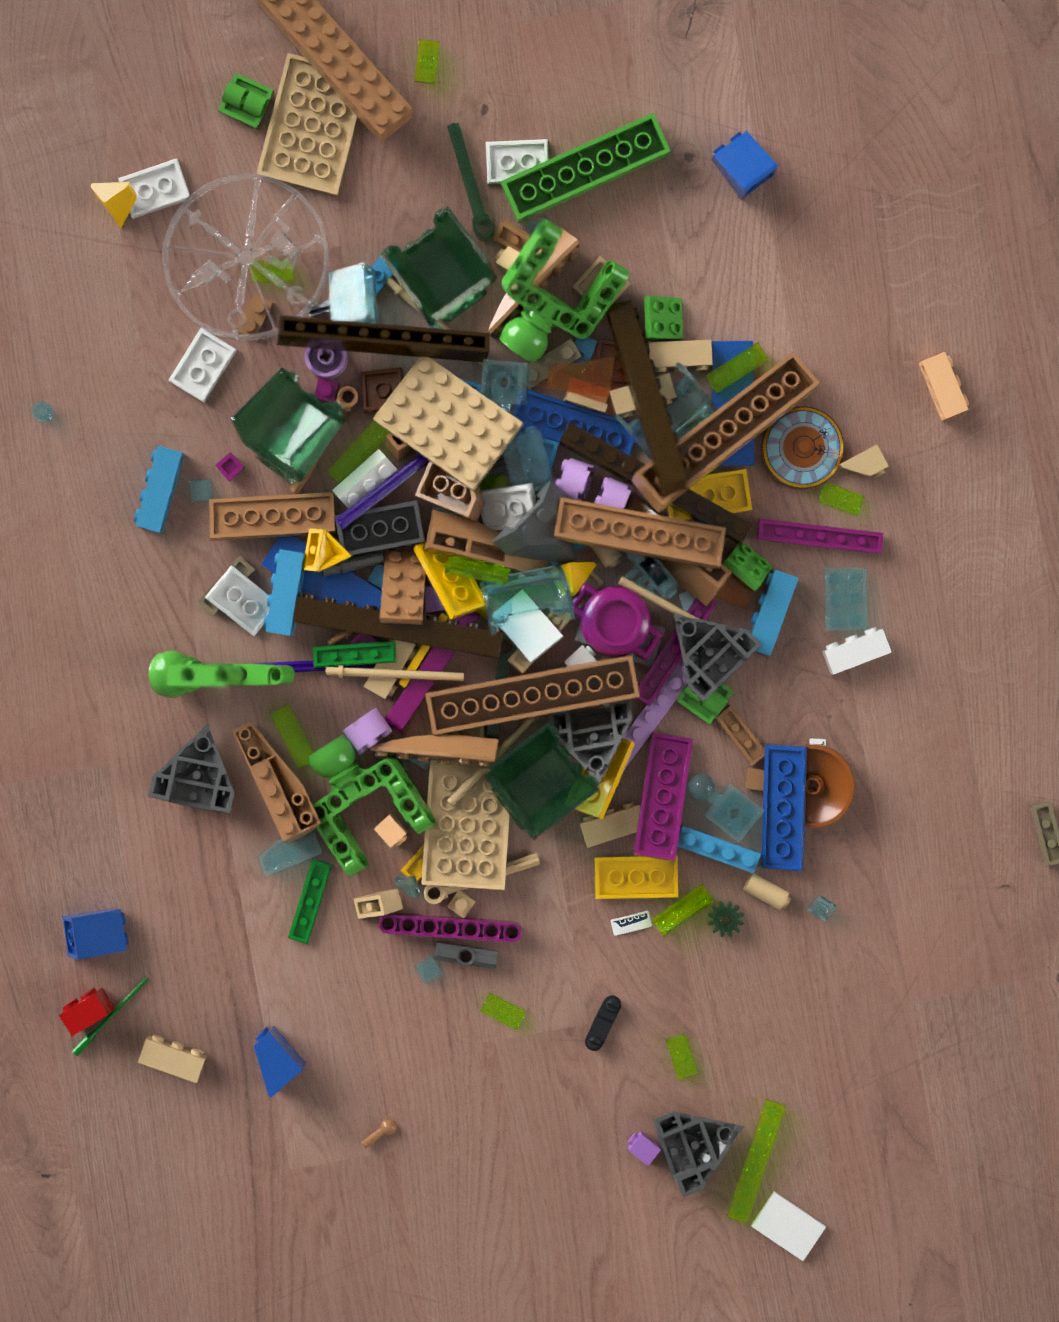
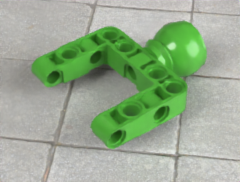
M543 220L538 225L501 282L506 294L512 300L523 305L524 311L521 312L522 317L515 318L505 325L500 340L516 354L533 363L539 360L546 352L548 345L547 333H552L551 328L560 327L580 339L589 337L629 277V270L612 260L608 261L575 308L533 284V279L539 270L544 268L555 251V246L561 238L563 231L547 220ZM541 248L538 254H534L536 249ZM518 283L516 288L510 289L513 284ZM607 288L604 293L600 294L602 289ZM535 293L531 299H527L530 294ZM567 313L566 317L560 319L562 314ZM583 323L580 328H577L578 324Z
M175 650L157 654L152 659L149 667V682L153 691L157 695L167 698H176L185 695L187 692H194L201 686L290 684L295 678L293 668L288 665L202 664L201 661L196 660L194 657Z
M345 734L308 756L313 771L324 778H329V784L332 785L330 794L313 804L321 822L316 829L348 876L352 877L369 866V862L339 815V812L380 786H386L394 798L393 802L406 822L409 821L418 835L436 824L433 814L396 758L388 757L369 769L361 768L359 763H355L356 750ZM385 764L391 767L392 773H387L385 771ZM368 775L374 777L375 784H371L368 781ZM335 796L341 799V805L335 802ZM407 800L413 801L414 809L408 807ZM318 807L324 809L325 815H321L318 812ZM340 842H344L347 845V850L341 848Z

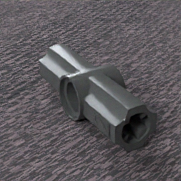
M436 942L434 960L457 963L463 966L470 965L495 969L498 951L471 947L469 945L462 946ZM467 950L472 954V957L469 960H463L460 957V953Z

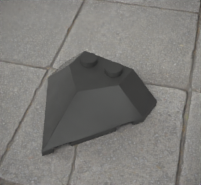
M551 480L536 494L540 500L512 529L506 526L493 539V542L509 556L565 564L577 562L573 542L553 539L560 498L566 497Z
M673 614L687 685L702 702L762 645L747 629H738L724 624Z
M630 699L609 702L610 707L574 714H571L569 710L548 714L552 735L599 785L633 719Z
M208 724L183 746L164 767L153 775L148 797L213 812L231 813L235 792Z
M674 1111L653 1119L656 1137L670 1174L683 1198L704 1188L706 1181L712 1172L716 1170L732 1146V1142L744 1126Z

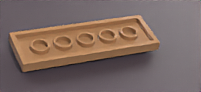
M334 492L209 499L211 541L308 536L309 529L326 530L329 534H336Z

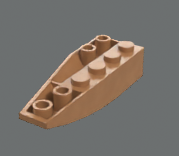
M561 228L563 230L562 235L555 246V251L544 268L539 270L532 281L533 284L543 290L549 285L550 282L548 280L553 275L556 277L564 270V265L568 260L572 262L579 255L580 242L563 228ZM518 283L513 284L510 289L516 288ZM534 293L530 294L527 299H531ZM505 294L488 329L490 336L494 333L498 335L505 327L504 323L508 319H515L520 313L518 309L522 305L512 300L507 294Z
M635 497L626 508L627 510L658 515ZM657 558L671 578L705 606H708L733 574L723 564H721L719 569Z
M437 510L432 511L424 551L545 579L548 561L506 555L493 542V539L499 532L479 522Z
M250 721L232 730L283 842L286 844L292 843L318 827L321 822L305 787L255 725Z
M424 735L371 746V751L376 753V757L388 758V755H396V759L408 760L409 757H415L419 762H429V759L438 760V764L450 765L451 761L457 762L458 766L471 767V764H478L479 768L491 769L492 766L497 765L499 739L464 735Z

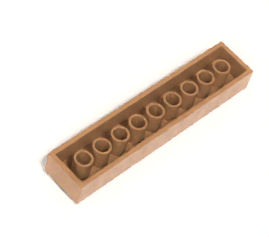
M254 0L380 143L384 142L413 118L412 107L316 0Z
M792 352L678 440V450L682 449L684 455L683 466L688 468L690 480L687 481V489L662 495L652 461L635 473L632 482L659 513L817 389L820 382L799 357Z
M632 654L437 690L425 694L433 735L640 697Z

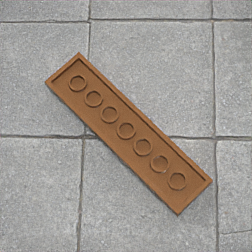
M561 497L553 539L719 569L726 528Z

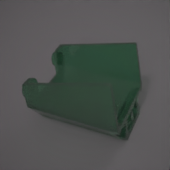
M449 206L435 213L433 219L435 227L426 230L416 241L409 242L403 250L398 245H390L380 254L385 265L429 326L435 325L440 320H443L445 323L451 322L482 300L487 294L485 289L497 279L490 261Z
M282 367L231 418V421L241 442L258 455L256 458L263 465L290 484L294 482L301 483L344 424L346 418L343 413L344 409L338 402L335 401L333 403L329 401L328 403H321L313 393L310 392L308 394L301 388L298 382L299 377L293 371L288 372Z
M549 723L545 724L490 765L483 774L492 786L491 790L494 796L522 831L525 829L534 841L600 790L597 787L599 786L597 780L592 775L588 776L585 774L583 776L581 774L583 772L581 767L576 762L573 763L568 757L570 756L568 750L558 744L560 733L554 725L550 726Z

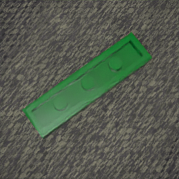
M396 642L313 647L314 668L397 663Z
M312 859L288 939L308 944L332 864Z

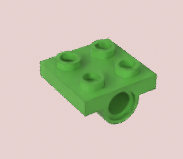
M235 73L232 81L227 84L224 90L222 103L218 111L258 129L274 90Z
M645 296V339H650V341L683 340L682 298Z
M745 543L738 544L722 563L753 591L760 587L773 567L766 559L760 557Z
M722 683L702 702L687 685L676 701L710 725L724 708L734 691Z

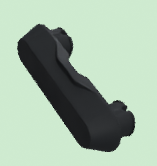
M611 995L606 997L596 1014L585 1039V1045L591 1051L601 1049L621 1009V1001L617 996Z

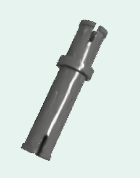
M381 551L345 559L321 570L324 578L340 573L344 575L352 570L384 564L383 554Z

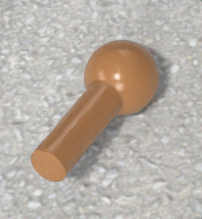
M392 1119L383 1120L378 1130L361 1141L363 1147L366 1149L384 1135H392L397 1127L395 1121Z

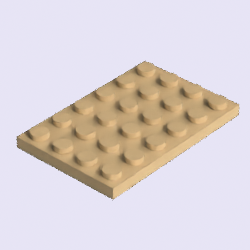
M287 54L257 176L338 196L358 117L305 57Z
M429 357L418 358L373 418V421L473 492L523 427V423Z
M430 760L427 807L433 814L436 824L425 831L421 885L505 890L513 765L497 764L492 766L454 806H451L447 800L479 766L478 764H471V767L458 766L457 762L451 761L450 765L438 764V760Z

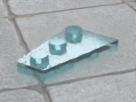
M313 830L306 836L289 844L283 842L281 838L258 857V861L264 877H268L322 855L323 851Z

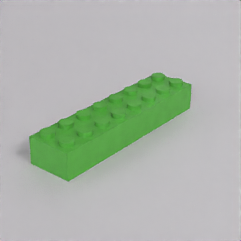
M654 113L502 180L501 188L519 224L669 156L671 151Z

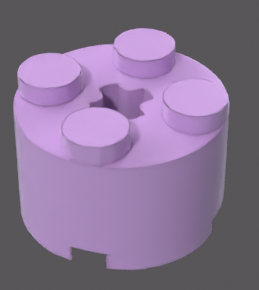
M306 348L304 359L307 367L315 376L322 379H333L345 371L348 363L347 351ZM324 353H328L331 356L327 362L324 359L321 360L324 357Z
M573 458L569 460L564 459L561 466V471H563L562 477L557 479L555 485L565 494L566 498L582 501L581 498H586L593 477L589 476L590 470L594 471L595 466Z
M605 477L594 504L624 509L633 487L613 478Z
M374 708L343 730L345 736L350 740L359 755L393 732L377 708Z

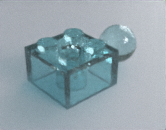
M483 359L481 394L492 402L498 403V406L511 414L510 404L527 405L530 363ZM506 379H507V380H508V384H507V385L503 384V380H506Z
M697 774L689 782L688 788L692 797L697 800L707 799L713 804L704 816L738 843L765 811L731 783L720 794L715 790L713 779L706 774ZM738 808L737 813L739 815L730 818V810Z

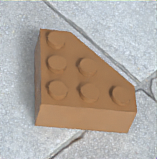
M429 461L415 493V496L475 522H477L485 504L479 485L473 492L431 461Z

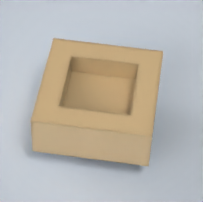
M458 891L447 907L462 918H465L476 900L463 891Z

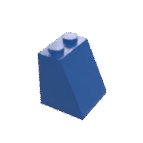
M748 131L743 134L739 132L730 139L731 143L727 146H724V144L713 151L714 155L712 157V161L740 199H743L773 177L779 168Z
M114 908L62 916L68 957L79 960L127 951L128 936L127 933H124L125 915L121 912V909Z
M275 1026L270 1029L268 1027L264 1028L255 1038L257 1042L254 1045L266 1090L270 1098L297 1076L306 1064Z

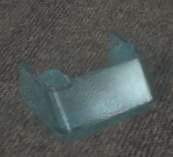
M680 362L676 366L684 378L675 387L678 399L665 409L666 413L671 414L673 425H671L672 432L676 431L678 440L717 411V408L696 378ZM616 414L615 418L649 460L652 461L639 419H635L627 424Z
M549 566L489 578L480 583L491 635H496L495 627L505 625L509 620L508 616L549 608L550 612L556 615H562L568 611L570 619H575L570 587L560 566Z

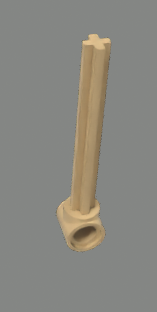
M537 853L507 862L506 876L540 865ZM426 885L424 888V898L431 904H438L443 899L449 898V894L467 888ZM434 887L438 888L440 895L436 898H431L428 895V891Z

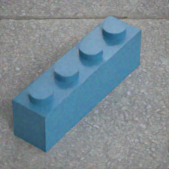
M158 446L157 450H153L151 456L153 465L151 470L148 469L145 481L148 483L146 490L143 489L140 495L142 504L140 510L137 509L134 516L135 526L163 534L184 460V453Z
M282 549L279 550V553H276L274 565L277 566L276 573L272 574L271 577L273 590L267 600L269 613L265 615L263 624L266 627L265 632L294 636L296 622L293 621L297 596L301 597L305 570H302L305 553Z
M778 570L768 573L764 583L767 585L765 593L761 592L757 603L760 604L759 610L753 613L750 622L753 624L750 633L762 644L755 652L771 656L799 578Z
M680 825L678 847L755 873L761 856L760 852L691 827Z

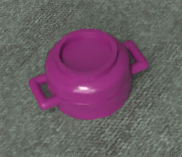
M584 583L568 606V610L581 619V631L586 642L595 651L606 656H625L634 653L641 659L648 660L663 638V633L651 625V614L646 602L638 594L625 587H607L599 591L590 584ZM588 593L591 597L586 601L582 610L578 606ZM648 634H651L653 638L645 650L641 649L640 646L646 641Z

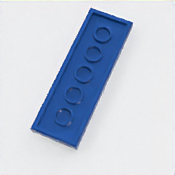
M711 341L712 414L754 382L753 341ZM754 439L719 466H754Z
M521 388L513 416L523 423V427L519 430L521 432L559 442L569 423H572L629 456L631 455L640 427L639 424Z
M295 536L278 537L261 565L276 573L277 566L274 565V559L280 549L305 553L307 544ZM305 570L302 591L316 596L315 599L323 601L324 597L336 599L338 604L344 605V601L357 603L356 607L364 608L365 605H372L377 607V611L380 610L382 591L349 571L344 575L340 573L323 578L321 571Z
M765 745L761 868L793 871L804 870L807 746Z

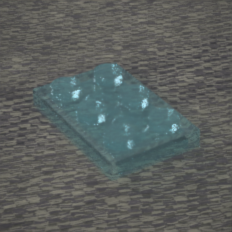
M866 567L824 568L825 631L868 630Z

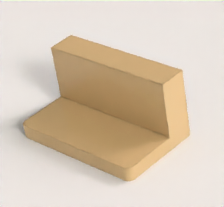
M572 377L569 380L563 401L605 413L610 390Z

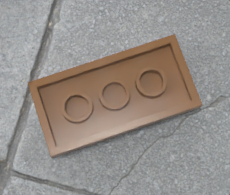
M386 550L380 623L422 625L426 572L414 551Z

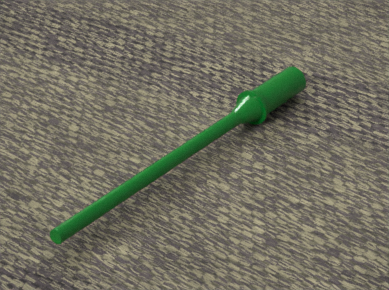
M145 977L94 1031L85 1035L72 1050L76 1056L94 1041L93 1039L100 1029L148 981V978Z

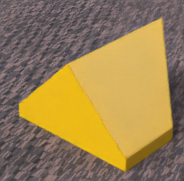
M129 182L91 184V188L118 226L122 228L137 199V194Z
M309 529L302 570L319 572L351 557L326 530Z
M570 562L547 571L561 595L566 598L577 594L596 567L595 562Z

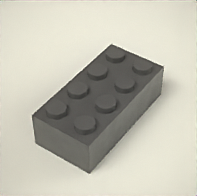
M417 500L368 509L345 528L339 527L336 523L340 545L351 556L425 542Z

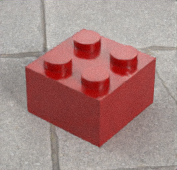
M94 987L80 997V1001L76 998L62 1008L63 1012L59 1017L71 1036L76 1035L104 1018L115 1009L103 988L96 990Z

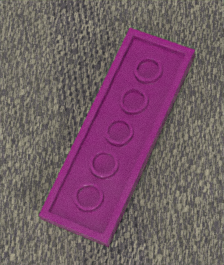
M652 732L633 855L675 862L693 739Z

